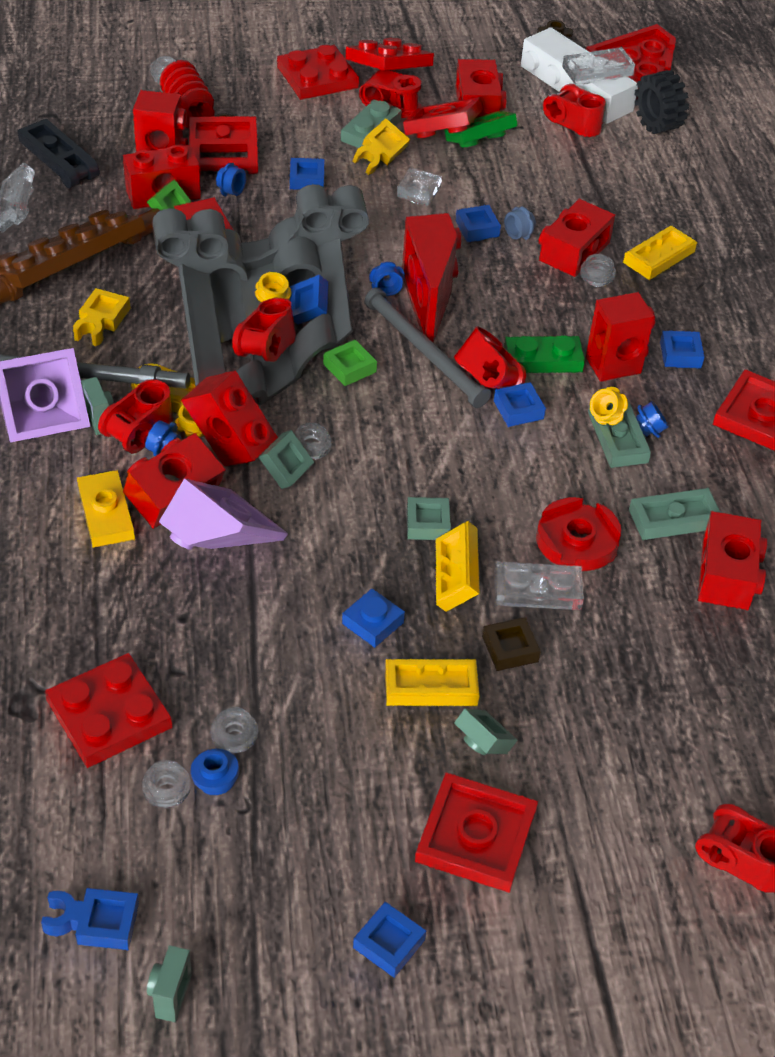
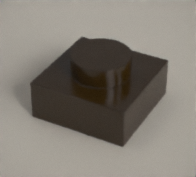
M526 617L483 627L482 638L496 671L539 662L541 651Z

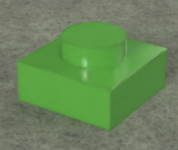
M175 179L166 184L147 201L152 209L157 208L160 211L169 208L174 209L176 205L191 202Z
M356 339L324 352L323 364L344 386L376 373L377 361Z

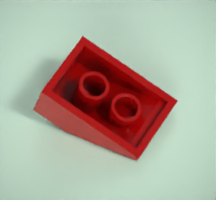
M449 213L406 217L402 263L405 278L403 280L420 330L433 343L452 293L453 278L458 277V262L455 254L456 250L461 248V233L458 227H454Z

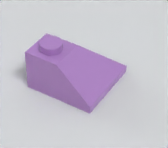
M74 348L0 361V406L10 443L90 427Z
M189 479L183 480L159 520L164 527L172 532L170 538L176 544L189 550L194 546L215 549L284 541L288 535L286 531L233 490Z

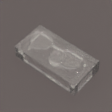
M619 47L566 55L563 58L562 68L574 84H589L594 81L616 80L620 77L632 76L635 63L625 50Z
M26 163L20 165L2 181L0 188V231L2 233L13 224L19 225L29 212L27 204L34 190L32 182L35 170Z
M496 561V606L582 609L584 600L582 566Z

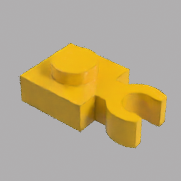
M385 118L365 136L362 143L364 146L357 149L353 162L356 164L360 159H367L370 164L365 173L370 175L376 171L380 160L388 165L407 148L411 139Z
M95 288L79 310L80 319L73 325L74 340L79 341L83 335L91 334L92 345H100L104 339L103 330L107 329L115 332L131 309L130 297Z

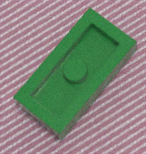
M496 111L477 117L474 122L467 125L468 129L457 133H448V129H444L446 141L459 143L460 147H470L479 144V139L486 136L487 138L502 137L506 135V130L518 126L516 113Z
M579 336L505 337L504 348L523 365L526 373L583 372L585 360Z

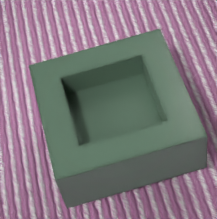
M94 377L81 380L90 423L95 434L100 435L101 433L98 430L100 416L107 407L114 404L110 391L103 392L98 378Z
M292 430L282 433L258 457L281 489L292 486L314 463Z
M407 498V539L436 540V538L451 530L449 498Z
M464 709L454 722L466 734L464 741L467 745L482 755L508 754L517 742V739L486 710Z
M169 945L163 964H154L148 980L147 995L153 998L155 1018L176 1023L192 975L190 950Z

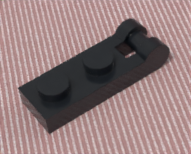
M43 119L17 130L19 142L60 176L65 187L72 188L79 185L81 179L86 178L90 180L99 176L100 170L94 158L48 119Z

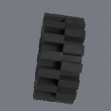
M665 70L641 77V81H638L636 84L639 89H636L634 94L638 97V100H634L635 106H639V110L636 113L638 117L642 116L640 121L642 126L647 125L646 130L648 132L652 131V134L683 126L684 120L688 117L685 110H689V104L685 103V99L689 97L687 92H683V89L686 87L684 82L679 83L680 76L678 74L674 75L672 70Z

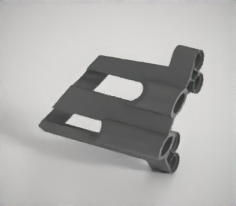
M307 185L296 194L297 207L295 216L278 223L271 230L268 238L241 243L240 235L236 231L225 229L224 218L216 210L204 209L198 211L192 216L191 220H186L185 214L177 209L169 208L156 213L152 223L157 254L179 268L195 386L206 377L225 373L221 344L233 339V334L238 324L254 312L261 303L255 296V290H257L255 285L265 273L277 272L284 275L289 282L288 287L321 275L329 282L327 314H322L310 321L297 334L295 342L280 355L277 361H265L262 356L250 354L251 362L243 365L236 371L252 397L258 398L259 406L300 379L304 367L315 355L324 349L331 350L336 348L353 332L342 241L361 233L369 225V217L361 189L353 185H346L335 190L331 196L320 185Z

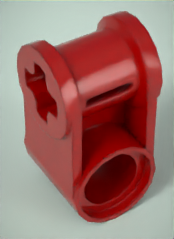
M378 70L361 86L359 96L365 106L375 99L402 109L401 118L407 119L418 107H422L418 102L421 80L413 75H404L390 70Z
M570 83L563 86L557 95L552 94L544 99L543 111L550 121L573 130L578 135L584 137H594L602 132L605 99L602 96L590 93Z
M271 298L261 302L257 309L235 328L232 339L234 353L241 357L252 354L262 356L265 361H277L280 355L295 342L296 332L291 302L284 298Z
M476 326L454 356L456 362L470 372L484 387L500 389L524 384L526 381V371L523 365L504 348L503 344L494 335L482 327Z
M154 379L140 383L134 390L104 410L98 422L99 432L106 437H114L120 441L123 449L131 454L141 451L145 447L149 431L157 421L161 420L170 425L174 420L169 386L163 381Z
M733 804L719 805L713 814L714 823L709 832L702 834L695 843L698 855L712 867L736 876L751 884L757 890L775 893V863L766 859L769 858L775 861V827L755 818ZM731 820L735 821L733 826L729 825ZM719 848L722 849V853L720 854L717 853V850Z

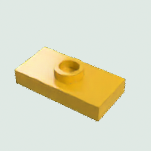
M670 225L627 251L624 255L623 263L648 280H651L693 254L696 250L697 242Z
M118 470L77 477L78 490L92 547L135 540L134 528Z
M469 521L436 538V605L446 612L480 594L478 529Z
M386 659L385 661L386 706H478L479 686L476 659Z

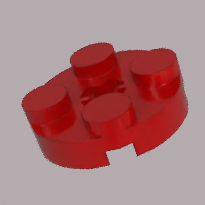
M563 498L552 502L542 512V518L538 522L536 542L543 555L555 563L556 568L561 573L574 575L579 571L599 569L615 560L619 548L621 525L614 513L604 505L596 503L595 508L583 504V498ZM576 530L578 534L587 535L586 537L579 538L571 535V531Z

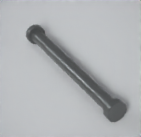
M377 287L371 289L366 294L364 299L365 305L371 310H377L468 396V402L474 408H480L488 402L491 391L483 385H478L386 299V293Z

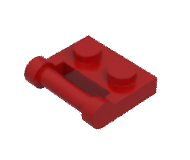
M256 116L189 117V144L199 163L200 175L201 171H219L228 163H234L238 168L248 171V174H258ZM247 152V157H200V153Z

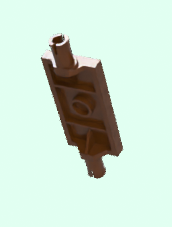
M153 208L138 216L127 215L125 211L113 214L109 213L108 210H101L89 215V221L80 226L78 223L60 228L58 230L59 235L54 238L48 239V237H44L28 243L29 249L19 254L17 252H9L1 255L0 305L23 297V288L120 242L133 245L141 241L142 237L154 232L153 217L160 210Z

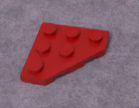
M655 24L588 46L586 50L630 79L638 82L641 81L640 78L643 76L671 70L676 38L661 26Z

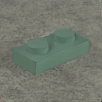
M374 99L341 129V142L357 148L364 146L362 143L365 136L385 118L396 126L401 121L402 109Z
M629 400L628 409L624 413L623 420L613 426L609 425V423L606 425L598 423L591 414L589 404L588 414L610 468L649 463L651 451ZM612 403L609 404L608 410L613 408Z
M709 488L631 499L629 512L642 540L705 531L710 512H720Z

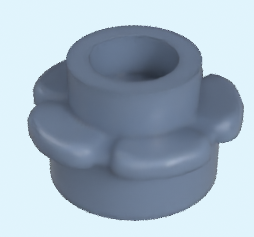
M523 206L514 207L511 212L506 214L504 226L507 234L512 239L523 237L527 240L530 238V234L534 232L536 220L532 212Z

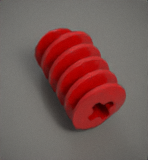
M178 60L166 66L160 77V88L163 93L181 94V107L187 110L186 128H189V117H213L215 113L213 108L214 99L194 65L189 61Z

